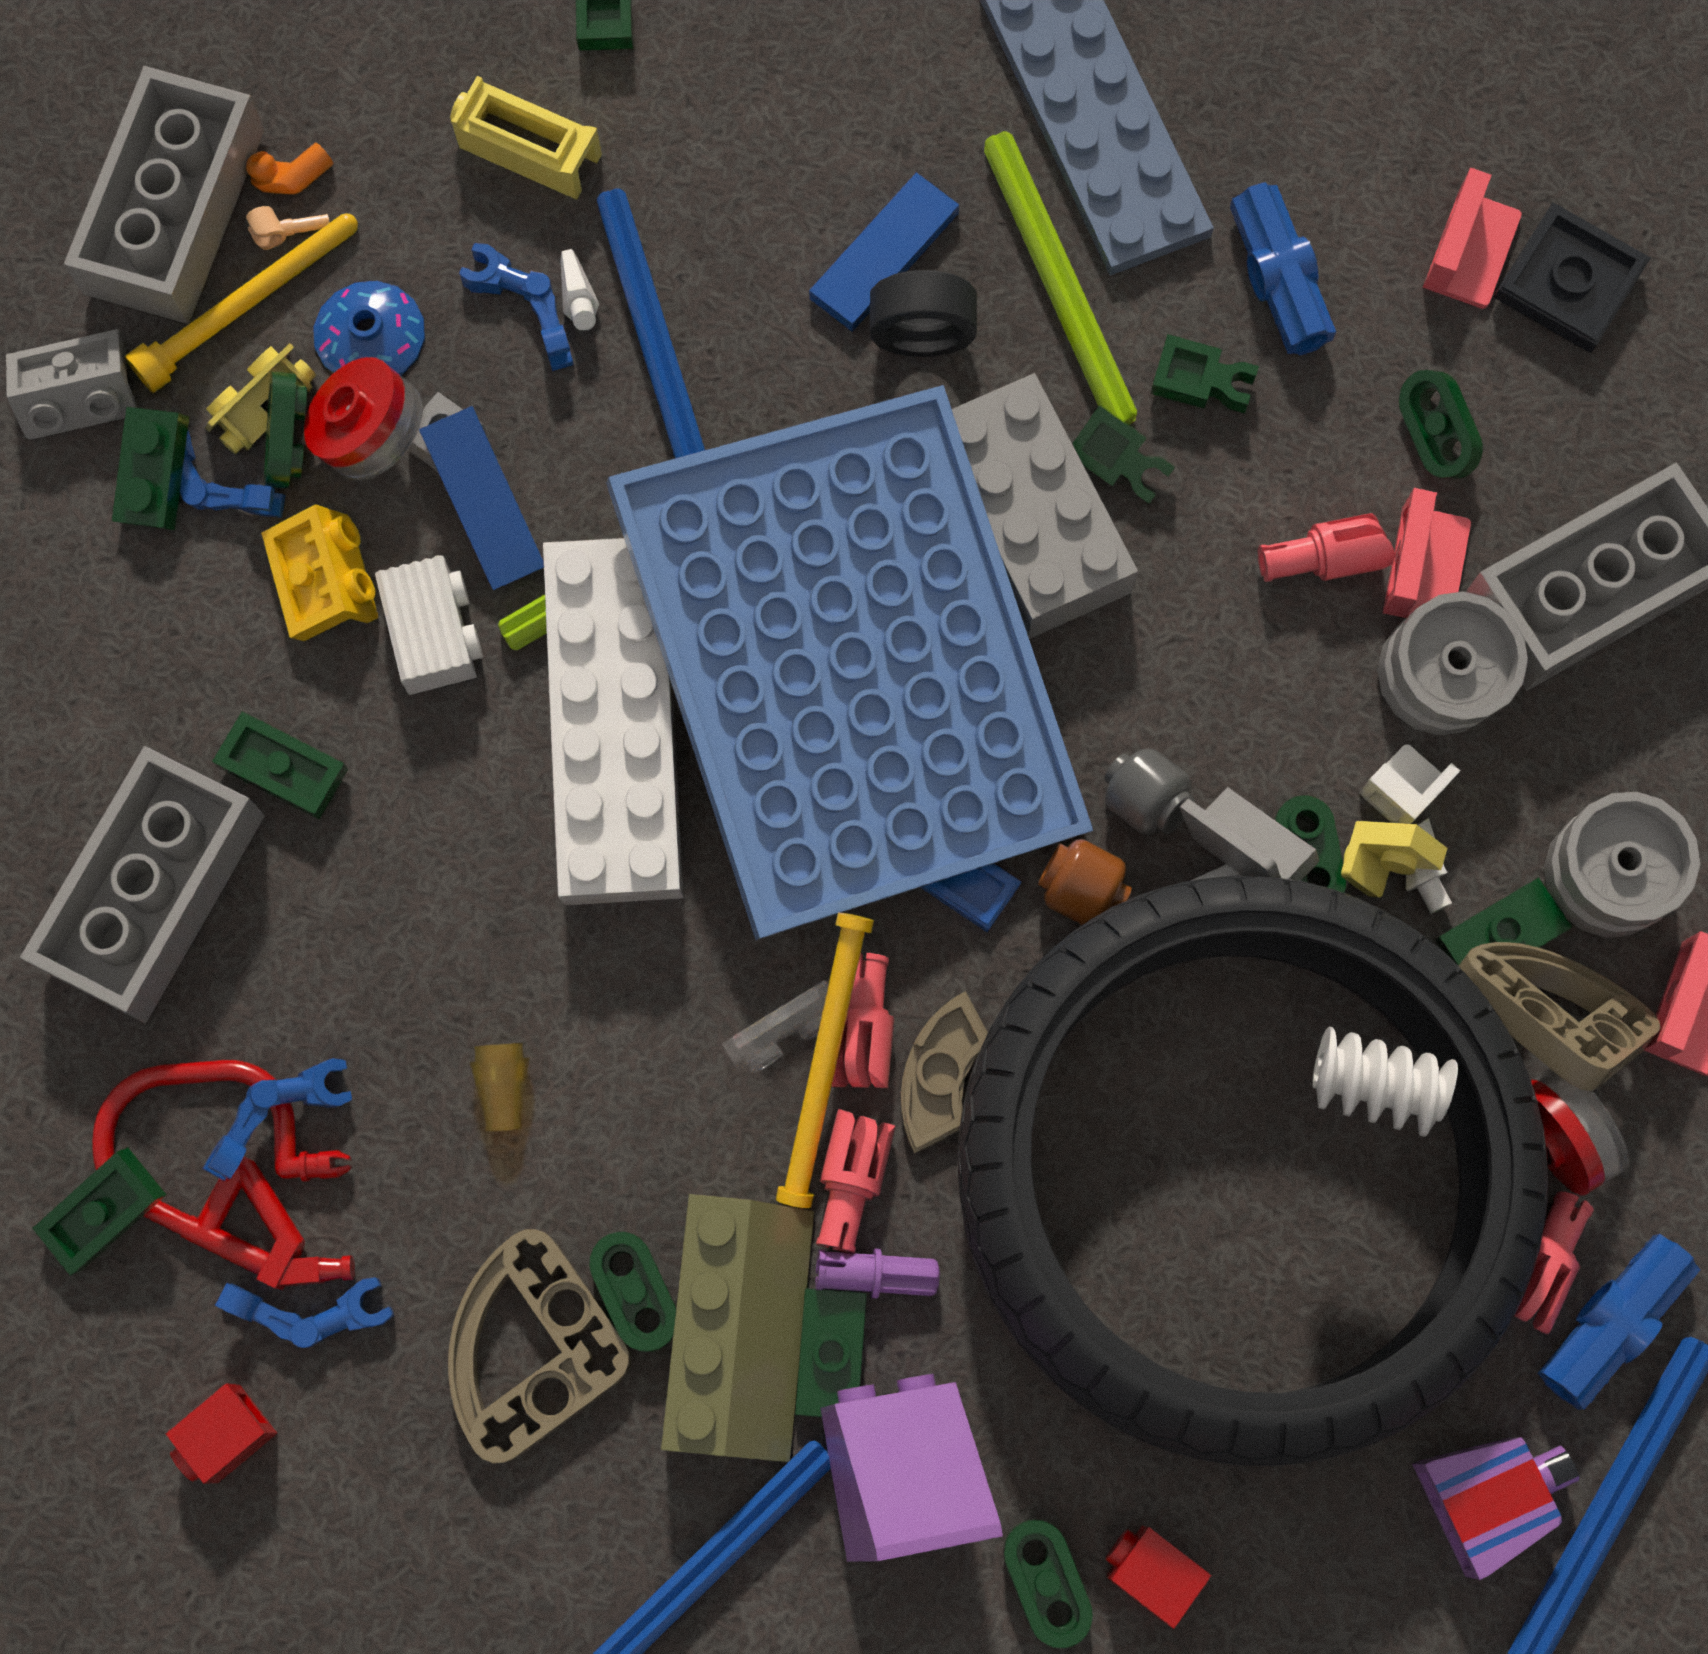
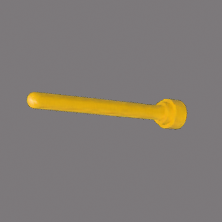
M348 213L341 214L161 345L157 341L148 347L144 343L140 344L124 356L128 365L148 390L154 394L172 380L170 374L177 370L176 362L352 236L358 229L357 219Z

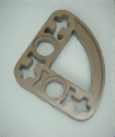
M1511 942L1487 943L1471 949L1459 965L1489 1001L1509 1034L1563 1080L1581 1090L1592 1091L1600 1087L1641 1054L1661 1028L1656 1015L1629 992L1592 969L1545 949ZM1538 988L1557 994L1591 1012V1014L1578 1022Z
M525 1229L511 1236L492 1253L478 1270L457 1310L448 1354L449 1386L458 1421L474 1452L483 1460L491 1463H508L521 1456L620 1383L627 1375L631 1365V1352L628 1345L620 1338L612 1321L558 1244L548 1234L536 1229ZM526 1242L535 1248L543 1244L546 1246L548 1252L542 1256L541 1260L550 1275L554 1277L561 1267L567 1274V1278L550 1284L538 1299L533 1294L532 1288L542 1285V1281L530 1268L519 1271L516 1265L523 1258L519 1248ZM510 1277L562 1353L485 1409L477 1375L479 1338L485 1317L495 1296ZM566 1290L577 1292L584 1301L583 1316L572 1326L558 1325L550 1314L552 1299L558 1293ZM596 1317L603 1328L591 1332V1334L603 1348L606 1349L615 1345L619 1352L612 1360L616 1370L609 1376L602 1370H597L593 1373L588 1371L586 1364L592 1360L593 1356L583 1341L580 1340L574 1350L567 1343V1338L584 1332ZM548 1378L561 1380L569 1391L567 1406L556 1415L543 1414L537 1409L534 1402V1393L537 1386ZM521 1397L526 1414L540 1425V1429L531 1435L528 1424L523 1423L509 1435L513 1446L505 1452L501 1446H494L489 1449L484 1442V1439L491 1433L487 1423L493 1418L499 1423H507L520 1414L511 1406V1403Z

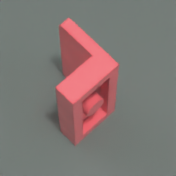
M1470 167L1455 199L1423 288L1485 309L1492 298L1522 214L1518 209L1484 198L1492 175Z
M1414 488L1402 507L1394 549L1395 558L1391 565L1383 607L1384 614L1408 618L1414 610L1436 596L1459 592L1471 521L1466 517L1434 511L1437 492Z
M1700 931L1681 944L1656 1013L1661 1028L1644 1051L1708 1077V934Z

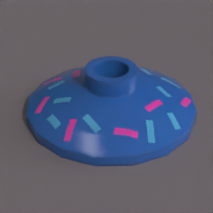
M380 281L356 282L335 292L320 308L313 326L315 350L324 367L332 373L356 359L373 357L385 362L401 376L418 359L425 341L424 318L414 299L399 287ZM370 318L375 321L374 326L370 330L360 331L356 329L357 324L364 319Z

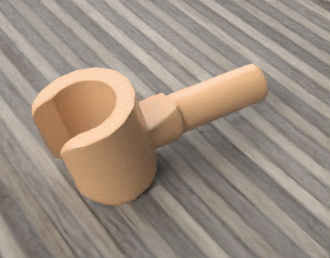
M269 206L257 207L246 215L250 225L248 230L253 240L264 250H269L282 244L287 236H292L295 233L320 230L330 223L328 214L279 221L273 209Z

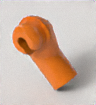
M314 143L291 163L275 161L273 156L265 151L254 153L246 162V171L251 177L252 185L263 193L295 195L307 188L333 166L334 163L328 153L318 143Z

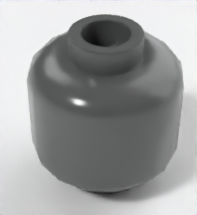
M1152 748L1141 749L1131 756L1126 753L1120 755L1113 761L1105 774L1104 781L1109 784L1105 793L1106 806L1114 815L1143 836H1152L1160 832L1170 834L1184 821L1179 807L1187 799L1194 802V797L1190 794L1192 782L1188 774Z

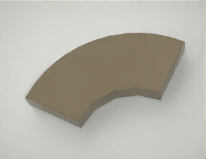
M966 991L950 1000L929 1019L916 1038L905 1065L901 1086V1113L907 1140L914 1155L959 1132L963 1109L964 1080L976 1061L988 1033Z

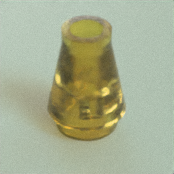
M523 1043L474 1046L475 1061L469 1062L485 1118V1131L522 1129L521 1116L530 1057L524 1058Z

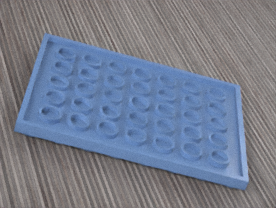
M944 385L608 477L606 485L755 940L1093 831Z

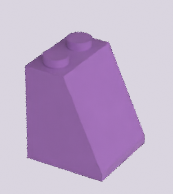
M934 1374L897 1380L899 1393L877 1397L874 1384L837 1391L838 1404L820 1408L847 1562L882 1561L1003 1536L1001 1523L956 1382L936 1386Z

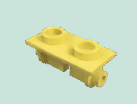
M290 343L279 354L270 346L247 369L254 378L239 393L230 385L206 408L213 418L207 423L205 429L210 432L219 424L225 430L219 437L220 441L235 455L242 448L248 451L252 444L266 432L267 412L261 405L268 400L271 371L295 373L296 385L306 386L307 392L313 388L310 382L316 377L315 372L301 359L293 365L286 358L294 348Z

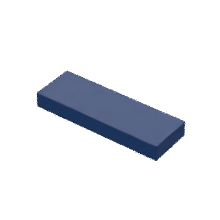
M916 172L809 290V299L853 332L870 313V290L878 281L893 274L907 272L959 214V204Z
M473 406L420 428L419 432L492 590L544 568V561Z

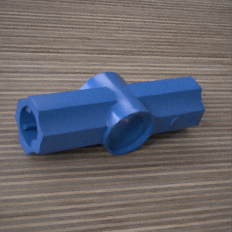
M1264 182L1248 187L1243 193L1232 198L1230 210L1248 253L1247 271L1256 297L1259 301H1267L1288 354L1295 353L1300 356L1316 351L1334 339L1336 330L1317 285L1319 274L1313 248L1306 237L1297 236L1277 185H1268Z
M1661 1234L1653 1235L1645 1243V1246L1631 1259L1619 1277L1604 1284L1580 1310L1576 1317L1579 1324L1537 1373L1543 1379L1545 1385L1577 1410H1584L1589 1403H1592L1595 1396L1609 1382L1623 1363L1627 1364L1638 1357L1657 1336L1663 1324L1659 1319L1701 1270L1694 1262V1258L1678 1243L1668 1240Z

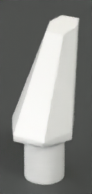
M572 249L562 251L563 312L573 321L577 329L589 330L595 325V315L599 302Z
M1429 818L1418 825L1435 838ZM1444 864L1441 870L1416 868L1414 874L1406 875L1407 892L1417 888L1430 914L1452 904L1439 879L1447 873Z

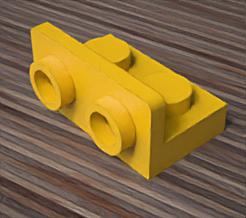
M315 504L261 533L290 638L306 641L348 619L369 623L378 618L374 602L375 588L371 578L366 573L359 549L360 534L347 514Z

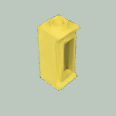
M479 76L474 80L468 93L462 92L457 97L451 111L450 120L459 148L576 200L582 191L578 169L584 158L597 163L602 155L596 127L582 126L484 83L482 77ZM490 113L560 145L556 152H552L484 122V119Z

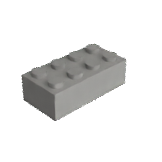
M143 66L63 264L83 295L185 324L190 323L247 177L246 162L251 155L256 153L265 130L250 95Z
M1036 374L1028 375L953 408L952 412L1028 638L1031 639L1131 594L1138 570Z
M1676 462L1493 564L1477 575L1466 592L1488 597L1511 614L1524 635L1528 662L1522 685L1526 691L1708 589V507Z
M144 746L20 958L41 971L146 1024L265 815L250 798Z

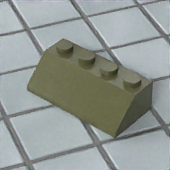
M689 1194L661 1450L781 1462L790 1461L798 1384L804 1294L808 1281L814 1211L755 1200Z

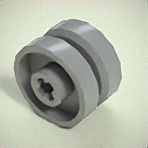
M1463 591L1436 596L1418 607L1408 618L1397 625L1382 646L1377 672L1381 693L1393 713L1415 730L1440 736L1465 732L1509 704L1524 682L1528 655L1524 635L1508 611L1488 597Z
M1640 792L1611 793L1589 804L1562 828L1550 843L1544 864L1547 890L1567 920L1582 931L1604 938L1625 937L1653 925L1680 907L1695 887L1700 868L1697 839L1685 818L1665 801Z

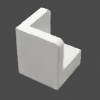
M1404 745L1368 780L1359 794L1391 823L1411 824L1461 770L1451 763L1441 773L1412 746Z

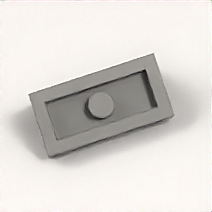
M1228 787L1206 810L1190 799H1187L1179 807L1192 839L1241 876H1264L1301 881L1320 861L1316 849Z

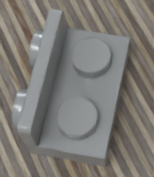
M118 329L6 354L7 399L27 439L41 438L125 418L126 407L137 408V403L127 382V365L124 358L126 349Z

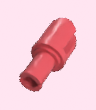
M1373 513L1313 524L1306 538L1271 545H1259L1257 551L1261 575L1264 576L1265 582L1313 572L1321 580L1327 581L1385 569L1392 565L1395 558L1393 546Z
M860 953L831 1087H846L849 1083L852 1087L868 1088L871 1084L876 1088L889 1087L894 1017L889 1015L888 1010L883 1008L887 967L889 966V958L886 956L866 953V960H863V954Z
M838 1109L820 1182L825 1184L824 1189L830 1193L816 1245L824 1248L831 1246L833 1247L832 1250L839 1252L855 1253V1243L865 1201H871L873 1196L880 1195L895 1125L883 1122L877 1127L876 1120L860 1116L855 1120L853 1113Z
M1562 1191L1557 1192L1553 1199L1554 1203L1545 1220L1540 1250L1522 1302L1514 1315L1519 1320L1527 1322L1538 1311L1533 1321V1326L1544 1334L1550 1333L1579 1271L1580 1266L1573 1251L1588 1218L1591 1217L1594 1211L1593 1207L1586 1200L1581 1202L1579 1208L1574 1207L1579 1196Z

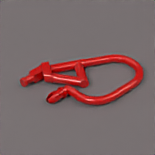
M238 1060L152 1066L133 1073L121 1081L108 1094L98 1111L92 1138L95 1170L115 1154V1130L120 1115L125 1107L144 1091L158 1086L215 1081H236L251 1087L262 1080L276 1079L259 1066ZM286 1103L270 1107L274 1122L275 1171L280 1178H301L302 1182H308L311 1178H339L352 1169L351 1165L336 1167V1160L352 1161L351 1156L339 1150L321 1151L315 1154L302 1151L296 1157V1129L292 1104ZM245 1156L231 1179L226 1178L225 1181L218 1179L198 1217L182 1212L162 1201H159L143 1216L179 1234L182 1238L258 1275L257 1280L275 1289L283 1291L286 1286L323 1284L326 1281L340 1278L343 1281L354 1280L355 1262L352 1255L342 1256L341 1259L321 1257L300 1258L305 1247L304 1238L256 1162ZM241 1188L276 1241L270 1253L220 1229Z

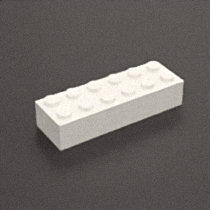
M624 538L543 543L558 897L565 905L683 898L673 686Z

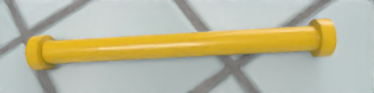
M840 912L837 915L835 925L841 927L787 1178L785 1186H779L776 1195V1201L785 1205L799 1208H811L814 1194L809 1192L864 935L865 932H872L874 920Z

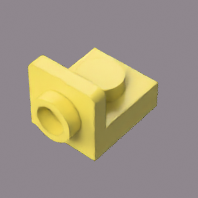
M1356 821L1350 844L1344 853L1341 876L1367 896L1380 898L1383 895L1390 871L1398 874L1412 875L1415 873L1416 868L1441 870L1447 847L1417 824Z

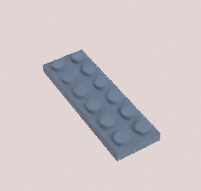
M980 0L1109 276L1210 238L1214 227L1104 0Z

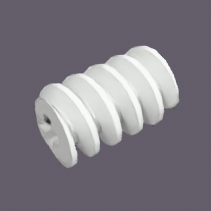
M1329 1026L1325 1030L1318 1049L1313 1072V1088H1316L1319 1109L1325 1110L1335 1094L1342 1095L1343 1115L1350 1117L1358 1103L1364 1101L1367 1102L1368 1122L1375 1123L1383 1110L1390 1108L1392 1109L1394 1129L1401 1130L1412 1114L1416 1115L1418 1119L1419 1136L1426 1137L1435 1122H1440L1449 1108L1456 1085L1458 1064L1456 1060L1451 1059L1439 1071L1437 1058L1434 1054L1424 1053L1413 1066L1412 1052L1405 1046L1397 1047L1388 1059L1386 1044L1379 1039L1371 1041L1362 1054L1361 1038L1358 1034L1352 1032L1346 1034L1337 1047L1336 1032L1333 1027Z

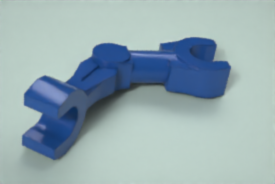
M474 243L471 249L474 260L485 263L488 266L480 272H473L462 267L459 272L462 284L471 292L501 294L503 289L523 295L524 299L530 302L533 312L540 321L541 335L552 371L574 365L563 325H560L557 317V302L548 276L533 271L529 274L512 268L510 260L497 252L493 247L488 244Z
M189 431L187 432L180 486L182 499L187 504L199 510L211 509L218 511L231 508L242 509L247 513L259 516L283 517L286 495L274 493L275 489L273 487L246 485L244 489L228 488L213 482L207 484L205 480L201 479L191 462L196 457Z
M332 1058L298 1073V1077L282 1080H262L253 1084L248 1089L246 1098L239 1105L232 1127L227 1135H224L217 1143L202 1169L222 1181H225L226 1178L231 1179L246 1153L247 1148L245 1145L255 1128L267 1117L270 1107L303 1101V1105L336 1108L351 1101V1091L333 1094L324 1085V1079L329 1072L334 1073L347 1069L346 1060Z
M376 1277L362 1279L336 1300L337 1306L302 1319L297 1313L284 1312L263 1302V1298L229 1283H226L215 1304L216 1307L249 1322L255 1321L268 1327L281 1339L291 1341L294 1345L301 1348L313 1347L325 1338L346 1328L349 1331L384 1325L394 1316L391 1307L382 1309L375 1314H369L363 1308L362 1302L365 1294L382 1286L379 1278Z

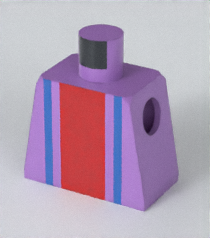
M1522 1437L1505 1438L1423 1459L1412 1464L1465 1577L1478 1580L1489 1576L1562 1523V1518L1551 1494L1579 1481L1577 1469L1571 1457L1562 1446H1558L1533 1458Z

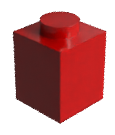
M226 1383L170 1429L166 1436L176 1447L170 1452V1456L183 1475L192 1482L199 1478L203 1484L219 1483L273 1438L277 1432L241 1385Z
M1143 1525L1136 1534L1126 1529L1105 1558L1113 1566L1106 1575V1578L1173 1629L1212 1576L1150 1527Z

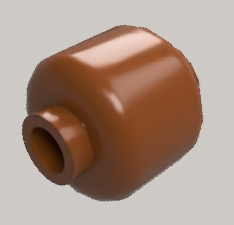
M1084 839L1075 840L1068 847L1060 843L1048 861L1038 883L1040 887L1045 889L1044 901L1046 905L1080 925L1085 924L1111 907L1127 901L1132 890L1131 887L1123 883L1126 875L1125 863L1117 856Z

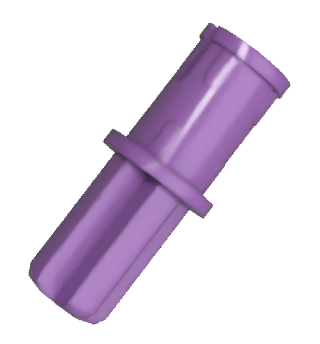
M874 1248L872 1254L825 1251V1249H819L817 1254L815 1273L818 1274V1277L815 1278L816 1290L834 1289L870 1292V1297L873 1299H877L879 1293L932 1296L938 1290L940 1269L938 1262L934 1259L884 1256L881 1249Z

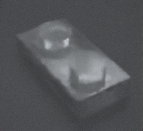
M823 980L721 1044L726 1057L736 1073L746 1066L750 1068L752 1073L767 1067L783 1055L779 1046L798 1034L801 1035L804 1041L818 1035L829 985L826 980Z

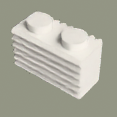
M439 555L432 559L425 558L421 562L413 561L409 565L402 564L398 568L390 567L388 570L377 571L375 576L398 671L407 693L412 695L477 678L473 660L483 658L475 625L464 626L460 607L470 603L461 571L451 573L444 556Z

